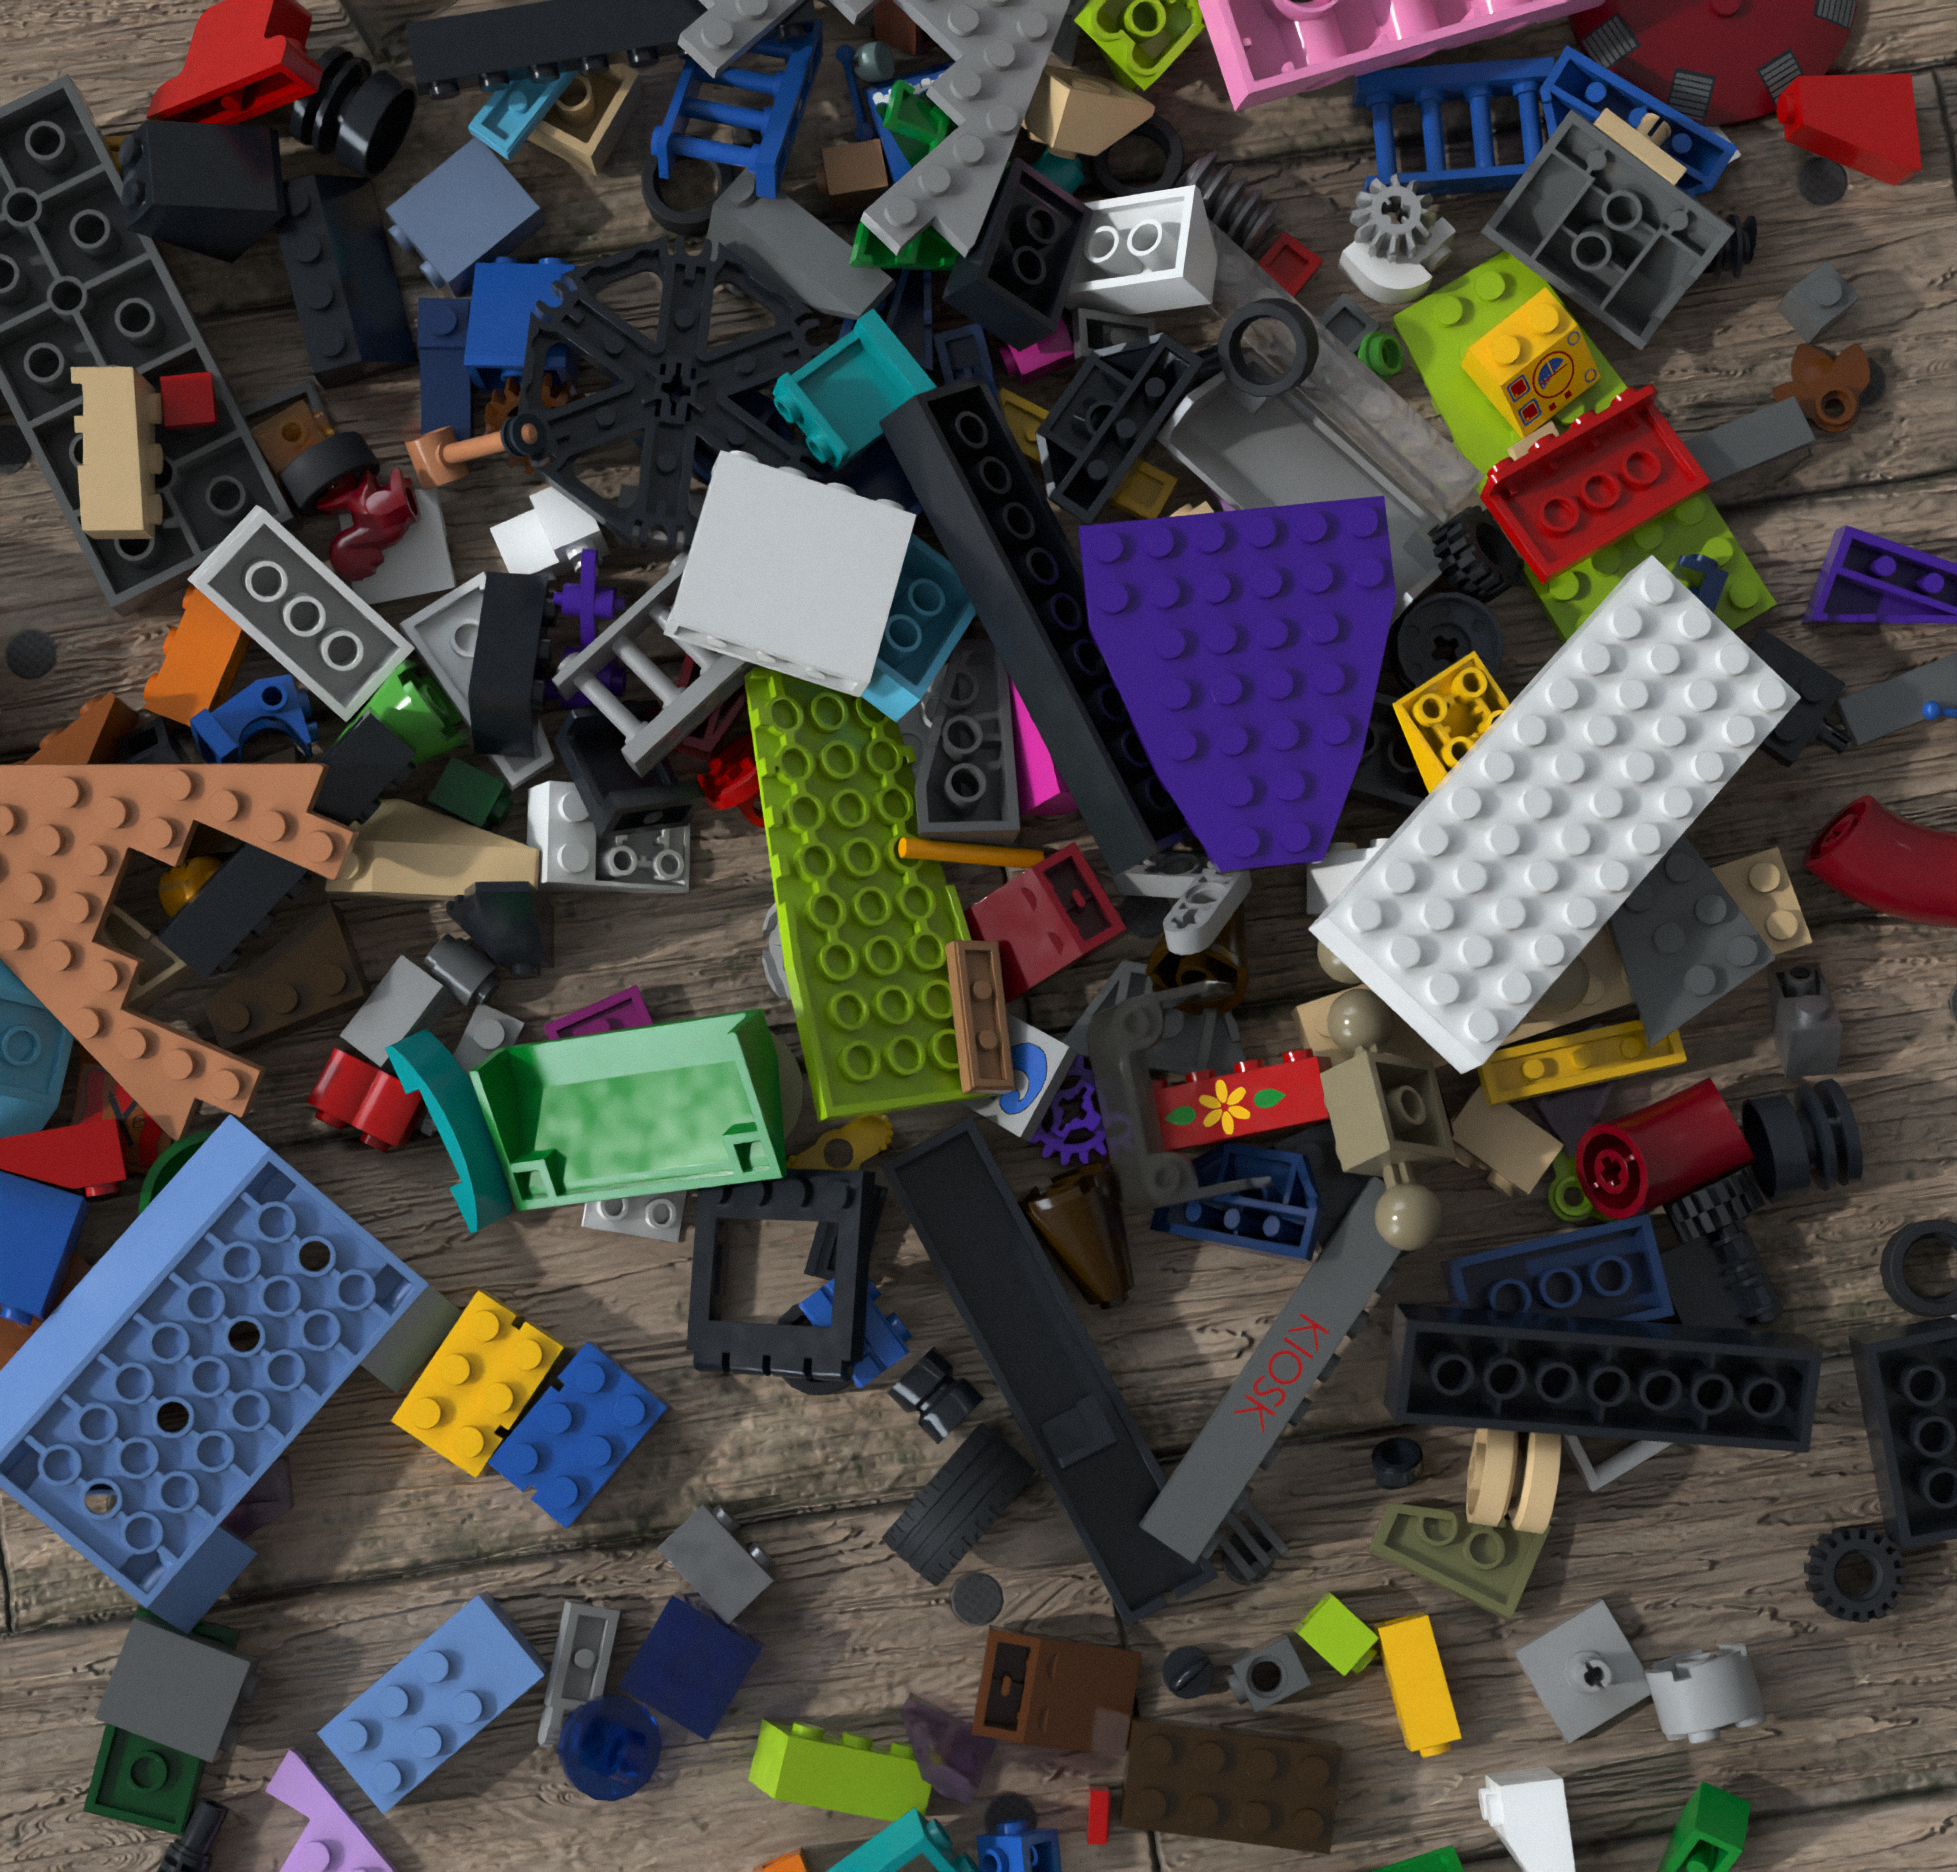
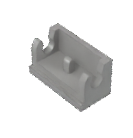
M401 954L340 1034V1037L381 1068L398 1077L385 1047L424 1029L432 1032L457 998L449 993L448 988Z

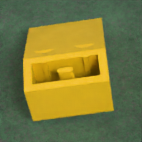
M1475 651L1392 704L1429 794L1510 705V702Z

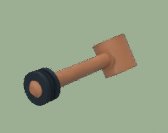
M524 413L508 418L503 423L501 431L458 442L453 427L450 425L405 442L421 487L423 490H427L468 475L470 472L466 464L467 460L502 451H507L515 457L536 454L544 448L547 435L544 424L537 416L531 413Z

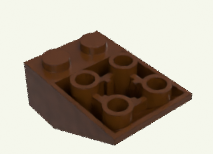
M989 1625L971 1735L1028 1745L1125 1756L1142 1652Z

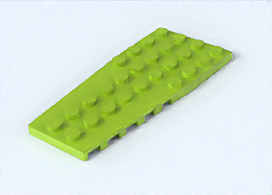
M1506 250L1397 313L1391 322L1393 330L1397 329L1410 354L1408 359L1416 373H1420L1432 397L1431 403L1437 415H1441L1454 439L1453 445L1460 459L1465 460L1476 481L1475 488L1479 495H1481L1488 479L1487 472L1495 464L1509 457L1507 449L1521 441L1522 438L1460 364L1467 349L1543 288L1546 287L1578 324L1602 377L1596 384L1544 425L1552 421L1559 435L1570 430V425L1579 416L1590 410H1594L1597 414L1610 407V403L1617 395L1628 389L1549 283ZM1705 491L1544 585L1541 584L1525 560V567L1521 569L1524 572L1523 580L1563 644L1567 642L1620 581L1651 555L1670 572L1681 555L1690 557L1691 554H1700L1718 562V569L1728 572L1729 575L1714 614L1733 632L1777 605ZM1678 579L1686 588L1689 585L1697 588L1694 584Z
M754 667L744 675L781 946L786 978L818 1122L986 1099L1000 1095L962 1094L945 945L953 940H972L955 884L947 885L941 866L943 861L901 858L898 853L899 842L903 837L927 839L918 836L915 800L916 780L911 767L917 760L912 744L905 746L898 722L893 721L861 696L859 698L766 667Z

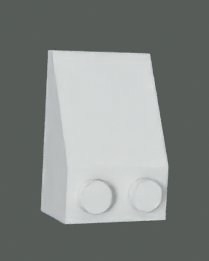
M1546 1766L1485 1774L1487 1788H1479L1483 1820H1489L1490 1826L1493 1827L1522 1872H1576L1563 1778Z

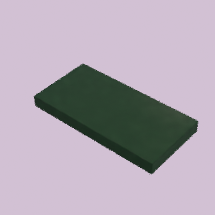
M143 1605L137 1607L135 1618L149 1615L167 1622L146 1609ZM199 1620L191 1632L236 1648L241 1630ZM106 1723L83 1811L183 1836L192 1817L206 1761Z

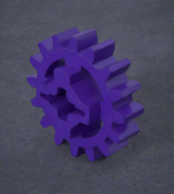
M1077 1055L1074 1065L1070 1067L1065 1078L1077 1077L1081 1079L1076 1087L1057 1091L1048 1108L1053 1120V1125L1048 1134L1039 1124L1031 1141H1026L1029 1146L1041 1141L1045 1145L1042 1152V1158L1045 1160L1056 1151L1061 1153L1060 1161L1062 1166H1067L1070 1156L1075 1154L1078 1155L1082 1165H1086L1089 1161L1088 1151L1094 1149L1097 1154L1103 1157L1107 1154L1103 1141L1107 1138L1118 1142L1121 1135L1112 1126L1114 1123L1127 1121L1126 1114L1116 1111V1105L1123 1103V1097L1126 1095L1112 1093L1111 1088L1115 1085L1118 1078L1113 1075L1103 1080L1099 1076L1103 1064L1099 1061L1088 1070L1084 1068L1083 1056ZM1096 1088L1102 1094L1106 1104V1119L1096 1113L1093 1108L1091 1096ZM1084 1090L1085 1094L1081 1100L1080 1111L1086 1117L1083 1120L1074 1118L1070 1124H1066L1062 1131H1059L1064 1113L1063 1109L1058 1106L1059 1103L1063 1101L1070 1104ZM1085 1130L1091 1135H1095L1089 1141L1081 1144H1064L1070 1133Z

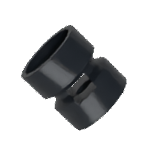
M933 1347L887 1393L906 1413L917 1411L920 1414L918 1425L938 1445L984 1397L965 1378L955 1380L952 1377L954 1366Z

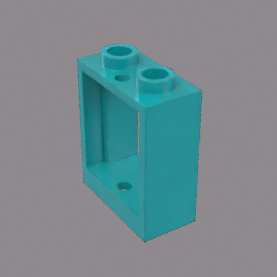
M914 1807L826 1872H896L921 1853L939 1872H980V1870L967 1853L964 1852L958 1856L951 1848L953 1842L937 1819L928 1822L920 1811Z

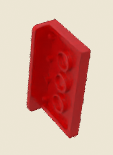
M1649 384L1640 390H1637L1636 387L1624 390L1612 400L1610 407L1598 414L1594 410L1582 414L1570 425V430L1558 437H1555L1553 433L1543 436L1529 448L1528 454L1515 461L1512 457H1507L1495 464L1487 472L1488 479L1480 498L1542 585L1708 489L1711 480L1653 403L1658 395V391L1653 384Z

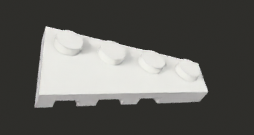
M484 572L400 623V630L409 643L415 647L414 650L471 732L468 691L486 582ZM540 719L538 721L535 758L487 754L512 791L554 764V757Z

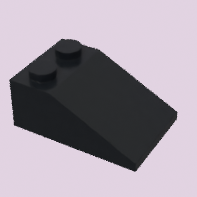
M1015 158L1011 161L996 188L970 254L966 258L960 253L957 255L942 300L1019 352L1054 334L1094 211L1020 158Z

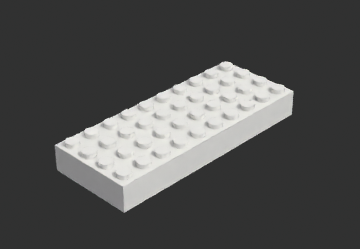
M1651 555L1620 581L1308 930L1460 1074L1481 1066L1797 703L1801 696Z

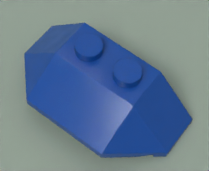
M1566 45L1540 87L1549 139L1572 108L1592 123L1597 120L1605 108H1608L1634 129L1637 128L1641 119L1647 113L1659 116L1660 118L1649 131L1648 136L1651 137L1663 121L1668 123L1671 128V134L1659 148L1687 168L1676 185L1693 197L1709 193L1738 148Z

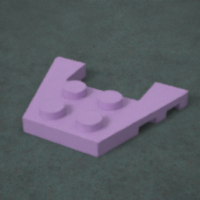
M291 1748L265 1791L307 1816L310 1821L279 1872H399L357 1820L354 1821L335 1798L336 1794L326 1782H322L306 1763L307 1759L295 1748Z

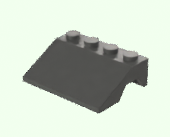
M1572 108L1481 233L1635 347L1642 350L1686 290L1698 279L1736 228L1675 184L1674 186Z

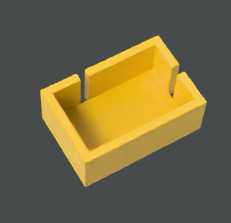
M478 1290L391 1419V1422L473 1477H485L492 1467L487 1462L509 1437L503 1432L496 1433L500 1425L507 1430H513L518 1426L571 1347L533 1322L525 1321L522 1327L518 1329L514 1325H519L525 1316L489 1292Z

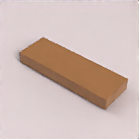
M953 940L946 944L945 947L962 1094H1009L1016 1089L998 941Z

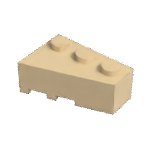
M71 367L72 383H80L83 390V415L74 416L75 433H83V464L77 465L82 531L93 539H155V525H160L163 517L160 494H155V474H161L163 469L162 447L159 443H155V424H161L163 420L162 396L160 393H155V388L134 367Z

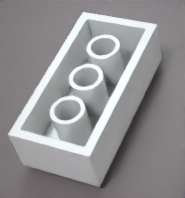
M258 505L246 515L187 579L345 722L358 711L393 670L415 649L413 645L277 520Z

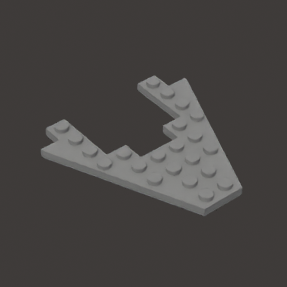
M699 0L708 11L680 34L678 45L715 79L805 0ZM882 0L829 1L854 25ZM893 0L956 61L930 84L926 95L959 126L869 206L861 217L860 221L896 256L930 225L964 258L970 254L1070 0Z

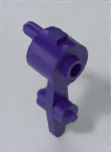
M582 549L581 584L565 583L563 592H554L553 603L562 605L563 615L580 616L581 647L566 646L562 661L574 652L581 653L598 637V618L614 619L616 610H625V597H617L616 587L599 586L597 549ZM616 656L595 677L617 698L624 697L627 671L626 667H619V657ZM546 679V699L560 700L562 709L573 710L583 705L596 707L580 690L566 701L559 694L552 679Z

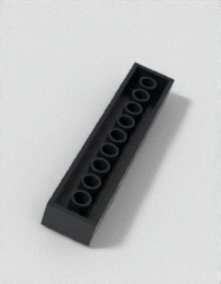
M982 374L914 395L878 423L1113 876L1193 837V833L1184 821L1185 817L1170 794L1164 790L1157 779L1129 719L1130 715L1118 689H1115L1109 676L1110 672L1102 654L1091 637L1088 628L1082 566Z

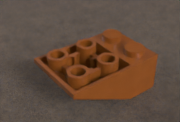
M109 692L106 696L97 695L79 710L80 717L66 729L60 727L50 732L40 742L39 747L41 750L26 762L20 760L14 764H119L121 756L116 739L133 731L140 715L113 692Z

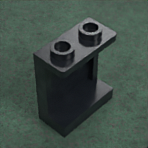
M626 700L621 702L641 723L644 721L650 723L661 711L657 700L639 702L636 700ZM583 705L569 712L554 741L599 838L688 826L706 797L698 780L679 783L667 755L641 778L627 763L621 751L626 745V736L597 707Z

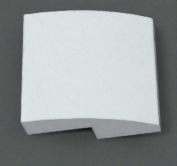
M437 487L427 490L422 488L415 490L421 515L420 520L409 527L402 540L396 545L382 551L384 562L377 568L376 574L364 578L363 581H351L353 591L368 605L456 587L457 584L446 540L447 531ZM350 513L339 515L341 531L353 526Z

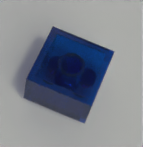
M677 1591L671 1596L618 1687L708 1741L765 1644L735 1625L727 1624L720 1616Z

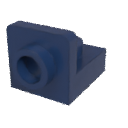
M1691 554L1690 557L1681 555L1674 564L1671 573L1678 579L1696 585L1697 588L1689 585L1687 589L1714 613L1729 573L1718 569V562L1700 554Z

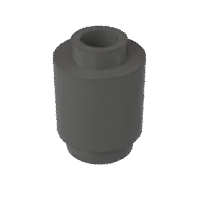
M446 934L435 944L423 962V965L431 971L430 976L448 988L449 993L467 1007L476 1001L484 1005L501 984V981L496 978L500 967L462 937L456 940L450 934Z

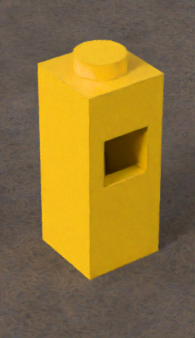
M1418 1612L1373 1624L1374 1633L1379 1637L1377 1644L1405 1747L1411 1752L1419 1750L1421 1757L1434 1756L1451 1750L1450 1742L1462 1739L1429 1616L1424 1612Z

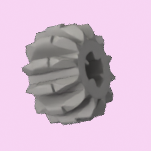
M1396 173L1391 176L1388 187L1376 178L1371 181L1370 193L1364 191L1358 193L1355 200L1358 209L1352 211L1350 223L1360 227L1354 236L1356 243L1371 241L1368 250L1370 258L1375 257L1380 249L1387 250V260L1392 263L1396 261L1400 249L1405 256L1411 259L1417 253V244L1428 245L1432 234L1428 228L1435 225L1437 214L1427 210L1433 201L1431 194L1415 195L1419 186L1417 179L1409 182L1407 188L1400 186L1401 180ZM1387 213H1396V220L1400 224H1391V218Z

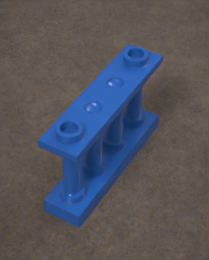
M817 18L813 31L806 33L807 37L802 41L778 44L776 38L761 40L757 42V47L746 51L785 59L786 70H778L776 75L729 66L713 79L694 59L686 60L663 126L656 125L652 134L651 155L658 156L659 178L669 179L677 155L748 168L749 174H755L756 196L776 200L823 57V19ZM706 82L773 95L775 103L773 108L766 107L764 111L701 100L697 99L702 83ZM692 118L761 131L763 139L761 144L754 143L752 148L685 136L684 134L689 120Z
M1554 56L1381 69L1355 77L1352 86L1353 108L1366 107L1368 111H1372L1378 173L1375 176H1366L1362 191L1370 193L1371 181L1376 178L1388 187L1391 176L1397 173L1391 109L1396 104L1415 103L1417 107L1421 108L1427 172L1398 174L1401 180L1400 186L1407 188L1409 182L1417 179L1419 186L1415 195L1431 194L1432 197L1511 191L1543 148L1538 98L1541 97L1540 87L1554 66ZM1513 96L1515 100L1519 101L1525 164L1496 166L1489 103L1494 97ZM1464 99L1465 103L1470 104L1476 168L1447 170L1440 105L1448 100Z

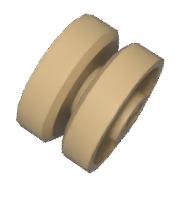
M1477 1428L1467 1477L1466 1515L1468 1522L1497 1527L1504 1519L1509 1506V1518L1514 1530L1544 1534L1551 1518L1557 1492L1561 1458V1435L1520 1432L1518 1436V1431Z

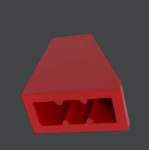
M1911 74L1798 76L1780 93L1777 102V118L1779 123L1784 126L1786 142L1892 186H1902L1922 169Z

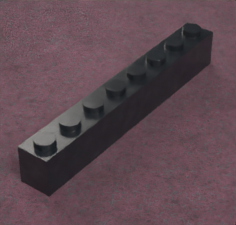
M549 0L406 23V34L418 96L430 94L431 100H446L459 96L460 89L480 86L482 92H495L510 87V81L530 78L532 84H544L556 81L560 78V73L579 70L582 76H593L609 71V65L629 62L631 68H643L657 64L659 57L678 54L681 60H692L693 58L678 45L680 34L708 9L699 0ZM805 0L759 41L776 38L778 44H790L804 40L807 37L806 33L813 31L817 20L813 0ZM755 43L750 49L757 47L758 43Z

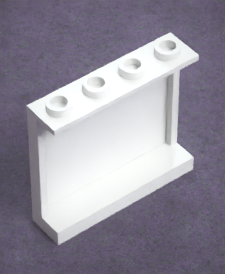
M720 450L712 468L709 488L674 606L669 614L663 635L860 698L872 677L916 514L904 511L902 505L892 500L878 499L873 501L858 496L852 488L843 484L829 483L825 485L807 479L808 477L805 473L795 468L780 467L777 469L759 463L755 456L747 452L731 451L728 453Z

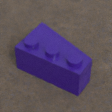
M1846 525L1836 529L1801 624L1957 627V564Z

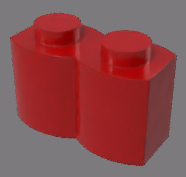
M335 1047L307 1100V1103L318 1108L315 1118L339 1130H342L347 1122L363 1131L359 1140L387 1153L391 1145L401 1149L405 1148L426 1106L419 1089L406 1094L399 1078Z

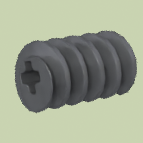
M1213 151L1204 158H1199L1183 174L1174 188L1196 185L1201 191L1208 220L1214 217L1211 230L1216 235L1229 230L1226 243L1231 248L1245 242L1241 255L1244 259H1248L1265 243L1275 229L1277 222L1273 218L1279 204L1274 201L1265 208H1260L1259 203L1264 191L1258 189L1249 196H1246L1244 191L1249 179L1244 176L1232 184L1229 178L1234 166L1229 163L1220 170H1215L1214 166L1219 153Z

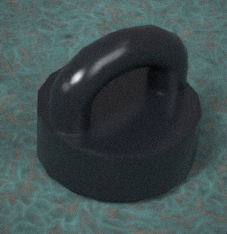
M1395 1437L1384 1440L1374 1448L1371 1455L1377 1485L1382 1489L1396 1490L1405 1488L1416 1482L1422 1476L1425 1468L1422 1448L1417 1442L1408 1438Z
M1190 1645L1179 1646L1170 1651L1164 1659L1162 1666L1163 1681L1169 1691L1177 1697L1184 1699L1197 1698L1206 1693L1212 1685L1214 1677L1213 1664L1208 1655L1201 1649Z

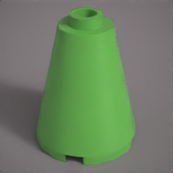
M406 659L393 670L333 745L369 706L416 748L417 755L411 760L416 765L461 746L468 740L469 733L468 730L461 733L458 732L455 725L462 718L438 683L429 674L420 679L411 671L418 664Z

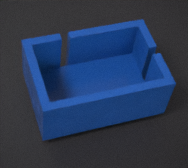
M587 1341L558 1376L565 1383L563 1388L559 1385H551L487 1462L520 1491L526 1492L532 1488L536 1489L537 1492L531 1500L566 1529L573 1527L672 1408L669 1403L594 1341Z

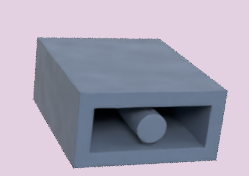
M477 137L470 140L385 209L393 224L388 229V232L406 254L414 249L424 261L419 268L437 290L445 285L455 298L473 284L476 263H489V260L493 257L508 256L546 225L541 208L485 143Z

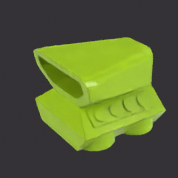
M1087 0L1078 10L1079 14L1074 19L1095 41L1117 82L1134 93L1140 88L1145 91L1206 26L1197 0Z

